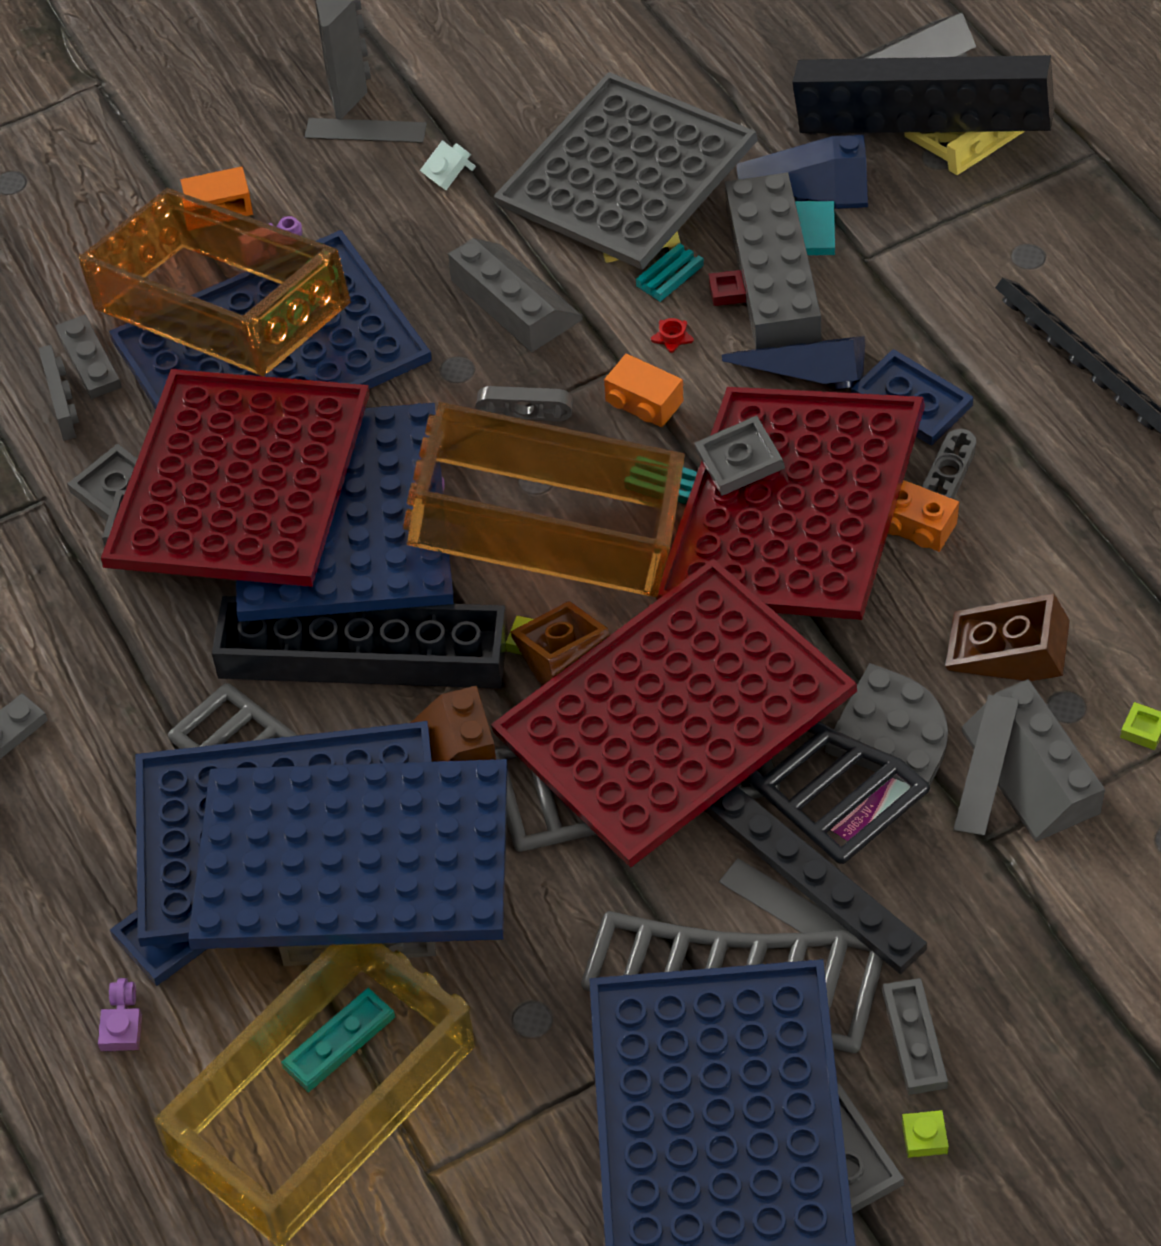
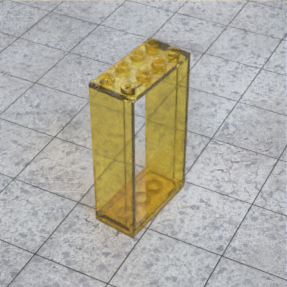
M383 943L329 945L154 1118L165 1153L273 1244L284 1246L473 1050L475 1044L469 1012L470 1007L459 995L454 993L450 995L444 991L428 972L420 973L412 967L411 962L403 953L398 950L392 952ZM363 971L436 1026V1028L296 1172L271 1195L198 1134Z

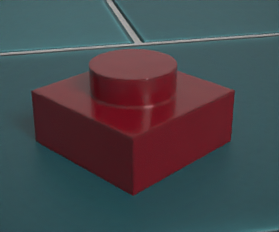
M741 270L708 274L713 306L746 302V292Z

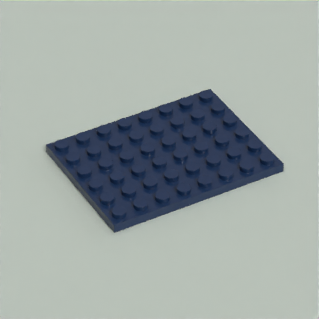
M342 230L109 331L111 341L155 409L171 369L369 385L370 389L432 361L429 348ZM313 256L340 267V277L330 286V289L324 293L288 337L260 326L258 318Z
M435 403L381 406L365 409L313 586L236 580L238 622L454 604Z
M428 721L135 754L137 918L140 947L189 941L210 769L432 762Z
M507 759L210 769L188 937L190 949L503 940Z
M823 959L589 978L605 1246H856Z

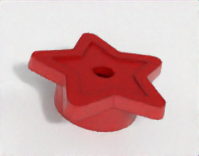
M669 318L659 321V332L651 337L652 343L664 344L667 350L673 353L679 345L691 344L694 338L686 332V320L681 321L676 318Z

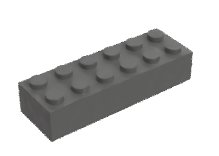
M788 172L725 181L726 210L739 270H741L745 287L746 305L755 348H780L781 346L821 342V313Z

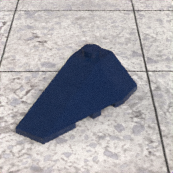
M864 135L831 136L737 164L738 180L788 172L796 201H808V199L834 201V209L868 207Z
M865 336L824 340L809 345L800 343L781 346L780 348L768 347L722 354V361L823 384L834 383L835 389L849 388L855 385V380L862 379L864 375Z

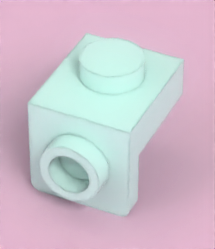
M442 140L420 171L444 190H447L464 166L471 171L476 166L468 160L471 154L457 143L451 147Z

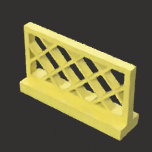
M1025 131L904 133L906 138L948 161L949 171L959 175ZM940 142H951L947 145V148L939 144Z

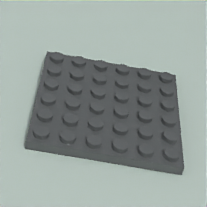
M608 72L493 197L496 205L643 270L758 141L756 131Z

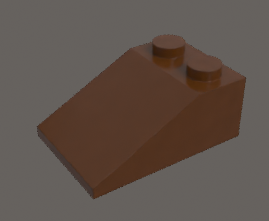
M1054 593L954 611L945 667L948 671L1020 681L1027 679L1036 681L1063 676L1070 620Z

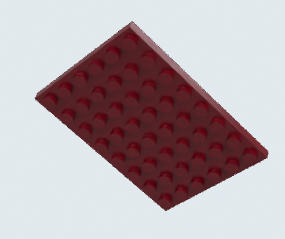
M171 369L101 555L102 567L312 587L370 396L369 385Z
M727 387L711 435L757 416L782 457L785 468L721 496L701 461L655 594L656 599L661 598L710 560L715 559L775 613L863 620L925 408L923 397Z
M712 559L493 722L491 727L493 733L631 868L858 691L854 680L715 559Z

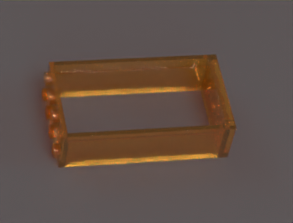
M170 188L163 190L78 257L95 310L263 377L351 303L338 249ZM184 247L281 285L245 315H240L145 277Z
M439 402L436 415L429 414L425 435H430V438L423 436L419 453L421 460L417 459L413 476L415 483L410 485L407 504L412 506L413 510H406L403 530L409 531L407 545L657 598L671 544L685 453ZM438 463H448L656 507L658 510L653 539L431 492Z

